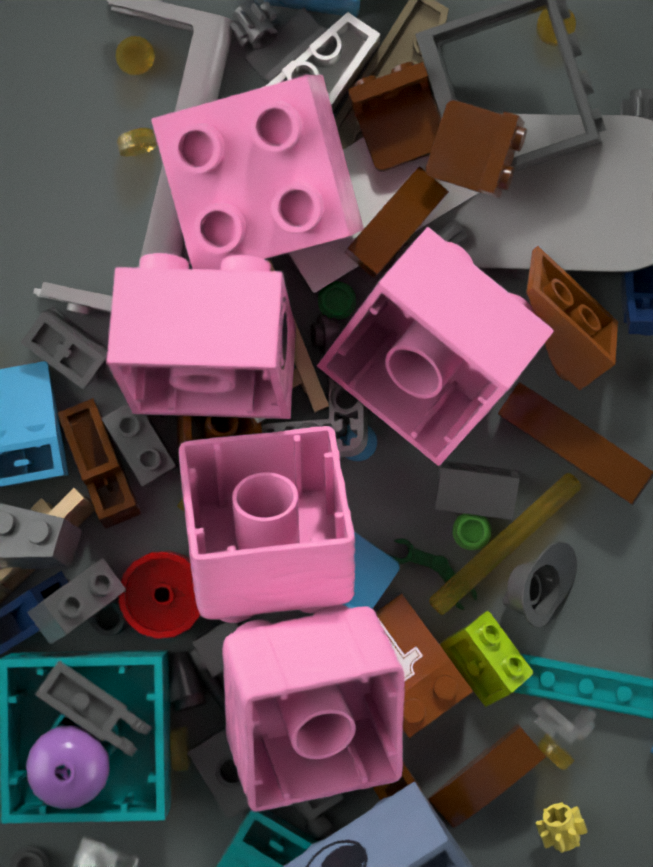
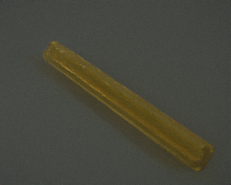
M571 473L563 475L436 591L429 599L433 609L440 615L445 614L569 501L581 488V484Z

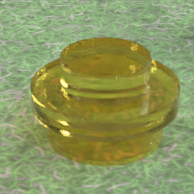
M127 37L120 42L116 49L117 64L122 71L129 75H142L154 63L155 54L153 47L143 37Z

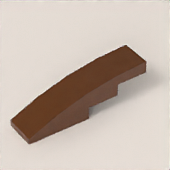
M521 382L517 384L497 413L501 418L631 505H634L653 477L651 469Z

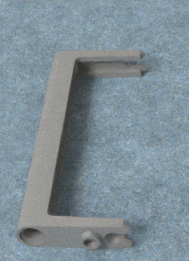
M106 0L109 2L108 5L112 6V12L193 32L175 112L218 99L233 35V30L230 27V24L234 22L233 20L217 14L165 3L163 0ZM162 164L141 257L154 253L172 254L181 257L185 241L164 164ZM43 282L41 289L34 288L33 294H36V296L68 303L66 310L83 315H89L90 309L107 313L112 312L113 296L47 282Z

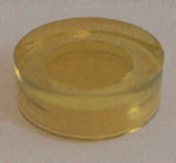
M545 9L539 15L536 23L537 34L544 43L558 46L548 11ZM569 10L571 17L564 19L568 34L575 32L576 19Z
M138 128L125 132L116 140L119 153L124 157L143 154L157 146L154 131L150 128Z
M548 733L537 743L538 748L561 770H567L574 763L575 759Z

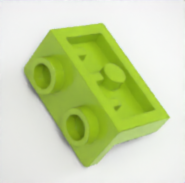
M489 611L484 612L472 623L448 636L439 644L485 707L513 693L533 675V670Z

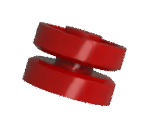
M171 550L151 552L135 560L123 574L121 583L126 591L118 596L119 608L127 623L140 634L156 639L175 637L190 629L201 616L196 605L190 558L186 555ZM159 587H165L169 590L170 597L168 601L165 599L158 601L155 594L158 593L157 589Z

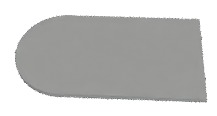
M516 114L525 122L523 128H527V134L521 151H515L514 157L586 133L581 116ZM602 115L606 130L599 132L602 140L601 144L514 172L508 190L502 191L500 199L478 193L415 231L403 245L416 241L427 227L436 233L452 220H456L467 233L466 240L458 246L469 254L477 268L530 270L532 250L537 246L564 271L630 272L653 265V121L637 116Z

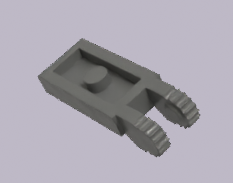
M60 660L35 694L100 740L104 741L106 739L130 756H133L137 750L134 744L125 737H121L111 731L118 719H123L130 724L131 728L145 735L152 728L146 722L126 710V705Z

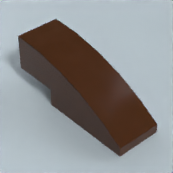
M419 166L347 247L344 253L371 277L375 278L449 191L434 178L428 176L426 171Z
M92 398L58 412V417L81 478L87 486L102 525L107 529L142 514L107 427L102 421V416L95 400Z
M517 724L489 749H484L428 799L450 825L456 828L506 791L546 758V756L520 725Z

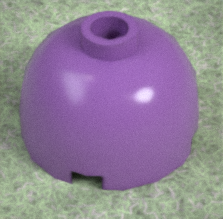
M74 725L56 727L42 735L31 748L26 763L28 782L35 795L47 805L60 809L79 808L94 800L105 786L110 771L108 753L100 740L86 729ZM59 765H66L63 769L57 768ZM69 768H70V771H71L70 777H69V775H68V773H67V770H68Z

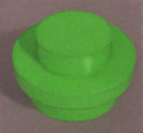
M463 513L457 517L453 524V538L463 549L478 550L488 543L491 537V525L485 516Z

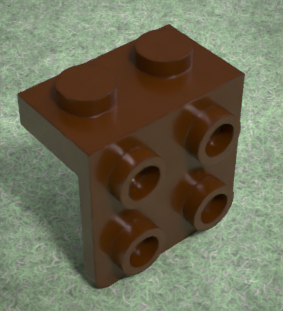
M413 62L400 64L391 70V74L376 78V76L364 77L358 80L354 87L348 89L351 105L377 171L385 172L430 155L441 117L429 88V78L423 62L415 65Z
M456 100L449 101L446 104L426 165L427 175L437 180L500 199L502 191L508 190L513 178L514 167H511L515 151H521L526 138L527 128H523L525 122L519 115L506 111L502 115Z

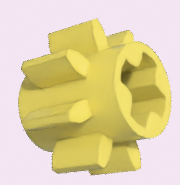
M563 802L549 806L547 809H543V820L537 821L536 827L544 847L547 849L553 846L560 853L572 850L576 846L579 847L580 835L587 833V828L579 808L576 806L571 809L566 804H563Z

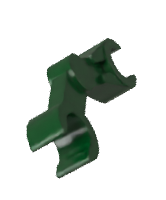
M398 538L394 540V542L405 544L408 547V554L404 558H397L393 555L389 556L397 560L399 564L411 561L437 572L445 582L452 603L457 608L464 610V607L457 600V594L461 590H468L473 599L477 600L475 589L455 574L449 566L447 558L442 555L436 556L415 549L410 541Z

